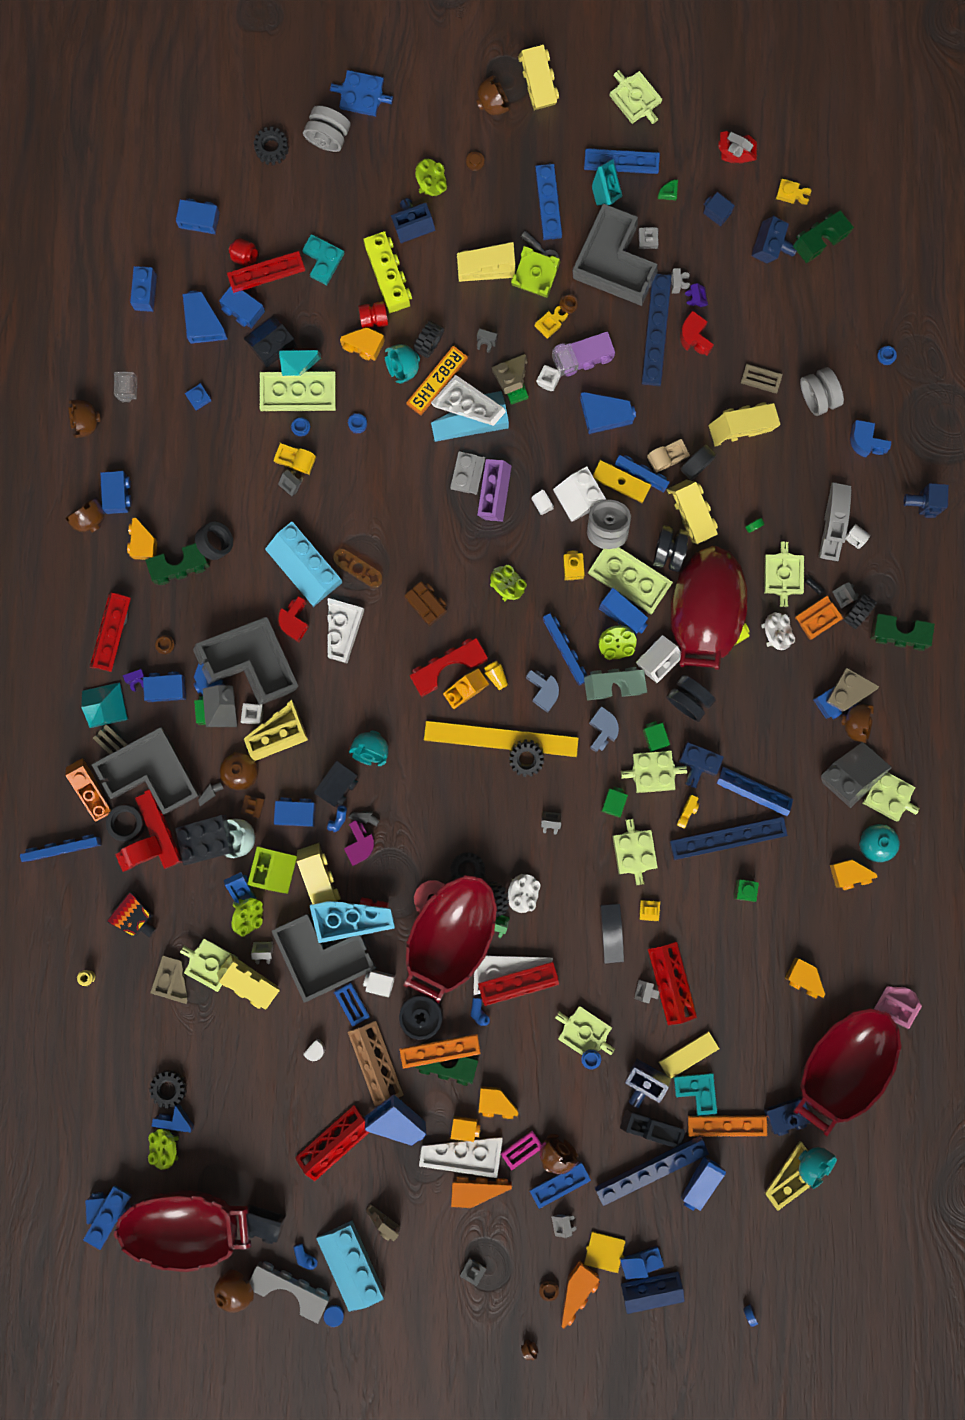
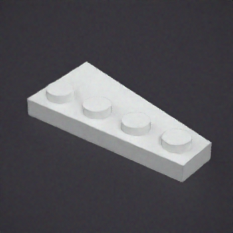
M457 375L451 379L431 402L436 408L492 426L506 412L502 406Z
M485 956L480 966L474 972V995L480 994L478 983L551 963L553 958Z
M503 1137L474 1140V1142L460 1141L422 1145L419 1166L497 1178Z

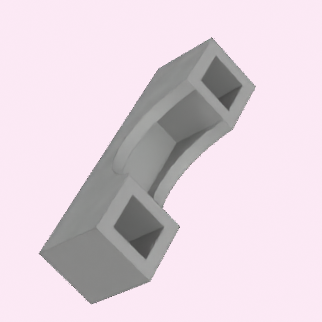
M259 1261L249 1281L253 1292L263 1297L276 1289L290 1291L299 1301L300 1315L317 1324L330 1298L325 1290L321 1288L314 1289L309 1286L310 1284L302 1279L296 1280L292 1278L289 1272L284 1270L280 1272L274 1269L272 1264L265 1261L263 1263Z

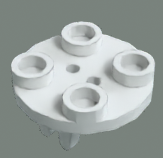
M776 612L768 615L765 623L761 625L762 629L765 628L769 640L766 643L767 647L773 646L778 650L789 648L795 642L789 617L786 614L782 615Z
M521 874L512 879L508 889L507 900H509V905L514 911L526 913L535 909L540 890L539 881H536L534 877L528 874Z

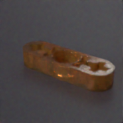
M339 549L334 553L333 559L335 564L371 588H377L382 584L383 578L381 573L345 549ZM346 554L345 558L351 562L349 568H346L348 563L345 561L339 562V555L343 556ZM357 563L363 565V571L359 574L353 572V566ZM367 569H370L368 574L371 576L377 575L378 582L370 583L371 579L365 575Z

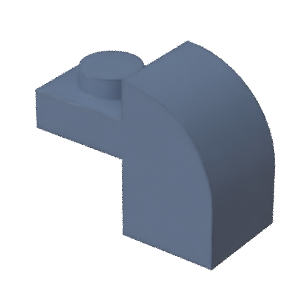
M531 670L526 679L540 688L532 702L548 713L558 698V683L553 676H550L545 681L543 674L537 670L535 672Z
M601 707L589 723L601 732L590 747L595 752L598 749L602 751L608 744L607 737L614 742L619 732L616 718Z

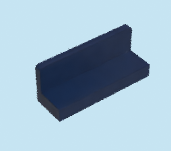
M679 1272L621 1284L627 1314L685 1301Z

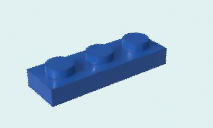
M619 455L615 462L617 468L650 484L661 492H665L669 484L665 476L650 472V468L642 464L640 466L637 465L632 458L626 455Z
M580 1162L568 1173L557 1174L530 1189V1193L540 1209L590 1182L591 1179L582 1162Z
M115 1185L83 1240L101 1250L132 1195Z

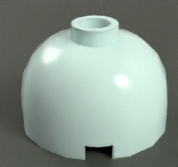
M242 819L227 820L234 853L225 856L237 858L248 854L255 844V833L252 826Z

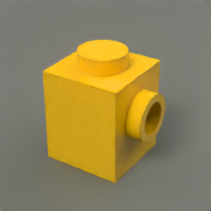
M568 551L567 554L563 555L564 580L584 579L583 553Z

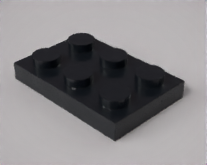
M226 815L175 828L183 866L234 853Z

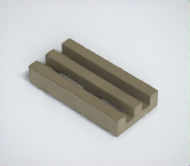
M746 364L741 384L777 394L783 374ZM748 371L776 378L777 381L748 373ZM746 378L754 379V380L761 381V382H764V383H767V384H763V383L756 382V381H753V380H749V379H746Z
M107 724L93 737L109 754L114 752L100 739L101 737L117 751L121 748L105 734L106 731L124 747L128 745Z

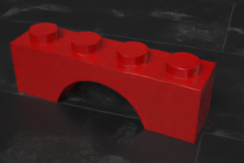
M469 638L461 643L462 647L458 649L453 647L445 652L446 655L440 659L435 657L428 662L429 665L422 668V666H419L411 671L412 674L409 676L421 697L438 689V676L446 666L458 663L472 670L488 661V657L477 638L474 640Z

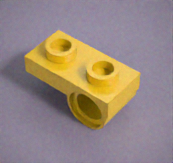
M280 443L273 461L310 475L316 456L307 450L295 449Z

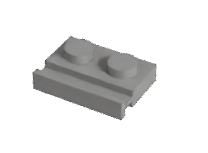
M458 452L450 488L477 495L485 457Z

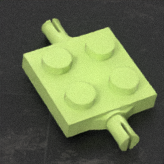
M618 70L614 77L620 84L610 92V97L632 124L644 116H647L651 123L654 124L658 118L652 110L662 102V98L640 71L631 77L625 78L620 70Z
M780 542L781 553L765 555L764 593L780 595V607H788V595L804 593V555L788 553L789 542Z
M672 751L633 754L632 770L621 771V778H633L636 784V793L675 790V775L687 774V767H675L672 760Z
M888 772L867 792L863 804L896 822L899 821L905 810L916 815L920 809L910 803L915 787Z
M634 819L625 820L628 832L612 836L618 873L635 874L636 885L644 884L642 873L649 869L658 868L652 831L635 830Z
M205 938L194 951L185 945L180 953L190 958L184 973L217 992L222 986L218 981L217 972L230 954L238 959L234 954Z
M578 1006L574 1014L569 1018L560 1011L558 1012L559 1016L556 1015L555 1019L565 1024L562 1033L558 1037L560 1041L581 1055L588 1049L596 1051L602 1049L612 1055L615 1048L606 1043L607 1035L612 1029L611 1026L581 1006Z

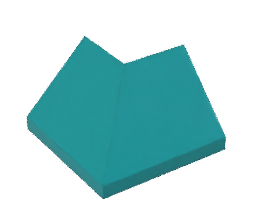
M613 159L605 162L597 169L592 184L596 205H610L622 197Z
M318 350L279 351L282 376H301L321 359V354Z
M120 682L82 691L81 708L90 728L128 720Z

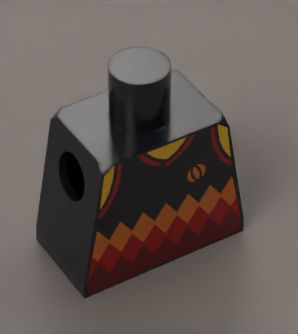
M129 892L106 921L133 937L143 932L150 938L157 930V928L149 923L154 914L135 892Z

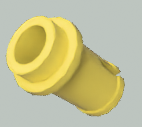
M87 970L81 971L77 976L78 983L82 986L91 984L96 978L95 973Z

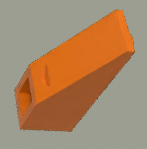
M82 758L67 766L65 776L94 821L96 822L107 816L111 809L84 759Z
M458 1176L457 1179H453L451 1207L472 1208L512 1189V1182H508V1179L504 1178L488 1181V1178L485 1177L469 1180V1177Z
M581 1261L577 1263L567 1279L561 1317L563 1329L567 1324L570 1326L576 1318L575 1313L579 1308H584L588 1302V1295L591 1292L594 1293L600 1285L599 1275Z

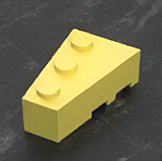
M544 45L522 50L518 59L523 64V76L527 80V89L533 109L537 110L555 105L557 99H559L557 87L554 88L553 86L554 73L552 68L549 69L548 61H550L548 50L544 49Z
M513 242L457 253L459 282L513 278L515 274Z
M764 402L752 408L748 405L736 411L733 408L727 409L709 425L714 446H719L727 439H731L733 442L738 440L737 437L747 435L752 437L773 431L780 426V421L774 403L767 405Z
M685 480L666 489L668 494H673L676 501L674 506L676 510L680 511L683 518L682 522L686 530L689 531V536L693 543L698 544L718 535L716 531L718 528L714 518L711 519L709 514L711 509L708 502L703 500V489L699 483Z
M292 700L282 710L276 712L266 723H262L244 738L250 757L254 761L308 740L297 708Z
M317 843L297 850V863L312 904L326 901L338 902L341 898L338 889L333 887L332 882H334L332 872L327 869V858L325 853H322L320 844Z
M231 954L217 972L218 981L222 985L234 990L240 997L249 999L250 1003L258 1009L262 1007L266 1010L280 991L277 985Z
M801 1141L798 1142L764 1192L777 1211L810 1187L799 1174V1164L801 1162L799 1156L804 1150H807Z

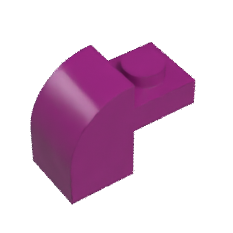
M357 821L349 825L358 842L344 848L352 866L368 859L375 847L374 836L371 834L365 837L364 834L367 831L362 823L358 824Z

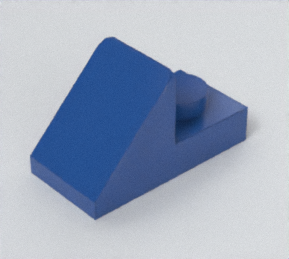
M242 872L224 880V884L235 902L239 903V899H256L252 887L247 885V876L243 875Z
M179 1103L175 1105L173 1118L169 1114L161 1113L159 1116L154 1117L152 1121V1127L189 1133L194 1130V1124Z
M657 1246L620 1258L626 1279L648 1277V1272L664 1267Z

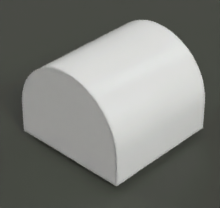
M544 365L536 382L542 388L554 391L562 372Z
M541 490L531 498L541 515L554 509L544 490Z
M855 524L847 533L845 539L860 549L871 535Z
M243 703L241 723L261 725L263 705Z
M316 1039L304 1052V1056L310 1061L319 1060L325 1053L324 1043L320 1039Z

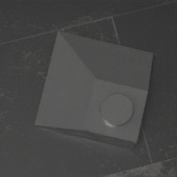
M217 685L203 688L206 727H237L233 686Z

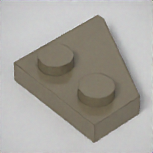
M525 354L492 367L493 374L505 394L523 387V378L526 372L525 364H527Z
M846 668L830 694L827 703L841 711H845L876 691L879 686Z
M165 955L162 956L150 992L151 994L187 1004L181 960Z
M370 1204L366 1212L380 1231L379 1234L388 1241L390 1239L395 1241L401 1226Z

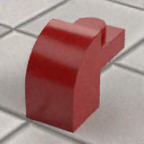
M728 131L720 133L718 145L722 152V160L730 163H745L757 160V142L750 135L743 136V138L753 144L751 151L748 152L743 149L742 155L737 157L728 151L732 144L727 139L730 133Z
M694 311L691 312L682 326L680 340L687 351L691 346H694L695 351L699 354L708 356L714 344L700 335L705 329L707 321Z
M299 596L296 600L293 599L288 606V612L281 608L279 613L281 629L287 636L300 643L309 629L306 623L298 619V616L307 604Z
M152 836L121 849L115 855L122 871L125 872L140 863L162 854L156 837Z

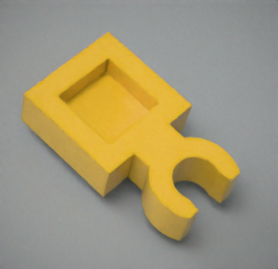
M782 179L776 199L792 204L797 199L801 204H807L809 199L804 198L803 194L810 195L812 190L809 188L801 190L799 189V183Z
M560 306L555 308L553 315L548 311L535 323V327L547 339L561 327L562 324L560 322L565 321L568 313H565L563 316L558 314L561 310Z
M689 796L677 826L681 828L686 827L689 817L692 813L695 814L699 807V803H697L698 797Z

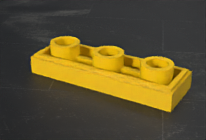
M601 460L593 474V478L596 481L643 503L651 487L650 484ZM623 480L624 484L620 485L618 481Z

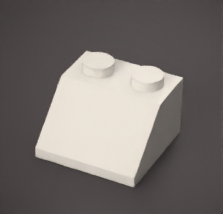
M588 467L572 474L553 489L571 522L589 513L594 504L606 500Z

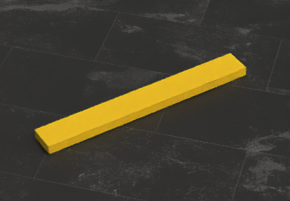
M426 721L424 741L511 750L514 744L517 745L518 741L524 742V739H527V742L533 740L535 744L538 743L539 747H542L544 754L577 757L579 739L577 737Z

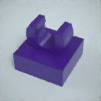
M698 283L690 285L691 290L686 291L685 295L688 297L692 295L693 298L687 302V305L707 306L705 287Z
M140 669L123 675L125 683L130 685L132 691L136 692L135 685L137 683H141L144 689L143 677H147L144 670Z

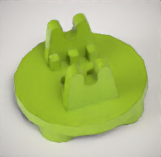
M423 159L417 164L416 178L421 187L419 193L425 192L426 195L438 196L446 191V178L444 167L441 163H436L431 159Z
M510 565L497 567L491 573L490 586L494 587L503 596L504 602L507 599L515 600L520 598L527 587L526 582L520 578Z
M623 625L613 626L602 633L598 645L606 659H621L634 653L637 639L629 627Z
M249 898L245 900L239 899V903L233 902V907L236 910L231 924L235 933L245 936L262 925L263 904L261 901Z
M166 1129L150 1133L149 1163L155 1165L160 1170L170 1168L174 1161L178 1160L175 1141L178 1140L179 1136L172 1135Z

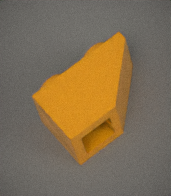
M364 328L341 336L340 342L344 350L351 353L355 351L363 359L375 361L385 339L384 335L369 328Z
M132 518V523L129 524L131 542H128L127 552L130 553L133 559L146 560L157 555L156 539L137 518Z
M477 669L461 678L443 695L451 707L455 709L482 691L489 683L481 671Z
M853 860L830 865L836 888L842 887L843 890L854 888L853 884L861 882V885L872 883V879L877 878L876 873Z
M795 958L785 979L790 981L788 985L798 990L800 987L806 989V994L815 999L818 996L824 998L825 992L817 968Z
M481 1086L479 1113H482V1116L494 1117V1114L502 1115V1118L513 1119L514 1116H518V1109L501 1088Z

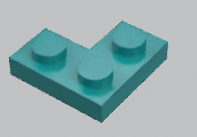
M311 234L302 250L304 254L318 260L310 273V277L328 285L344 256V251Z
M713 1073L673 1077L675 1097L695 1096L697 1115L717 1114Z

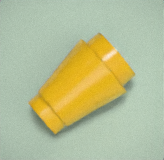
M497 660L484 667L485 674L498 690L508 685L502 665Z

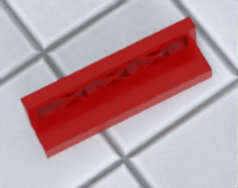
M297 251L228 272L227 276L232 291L235 293L304 272L305 268L300 253Z
M115 593L108 594L90 668L112 671L130 597Z
M150 790L145 791V794L135 799L150 836L156 837L162 851L159 858L164 869H167L182 862L181 854L167 820Z
M677 942L648 949L667 1025L681 1024L697 1018ZM669 948H672V952H673V957H672V958L670 957L669 952H668V949H669ZM675 968H676L677 971H678V976H677V977L674 975V969H675ZM680 987H681L682 990H683V995H682V996H680V994H679V988H680ZM685 1006H686L687 1009H688L689 1016H685V1013H684V1007H685Z
M551 962L478 983L484 1006L557 986L559 985V980L554 963Z
M352 1106L296 1156L295 1159L304 1174L313 1181H316L370 1133L365 1130V1118L356 1106ZM356 1114L358 1119L352 1124H348L349 1118ZM338 1128H342L341 1134L337 1137H333L334 1132ZM323 1141H327L326 1147L323 1150H319L320 1144ZM308 1155H312L311 1161L305 1165L303 1159Z

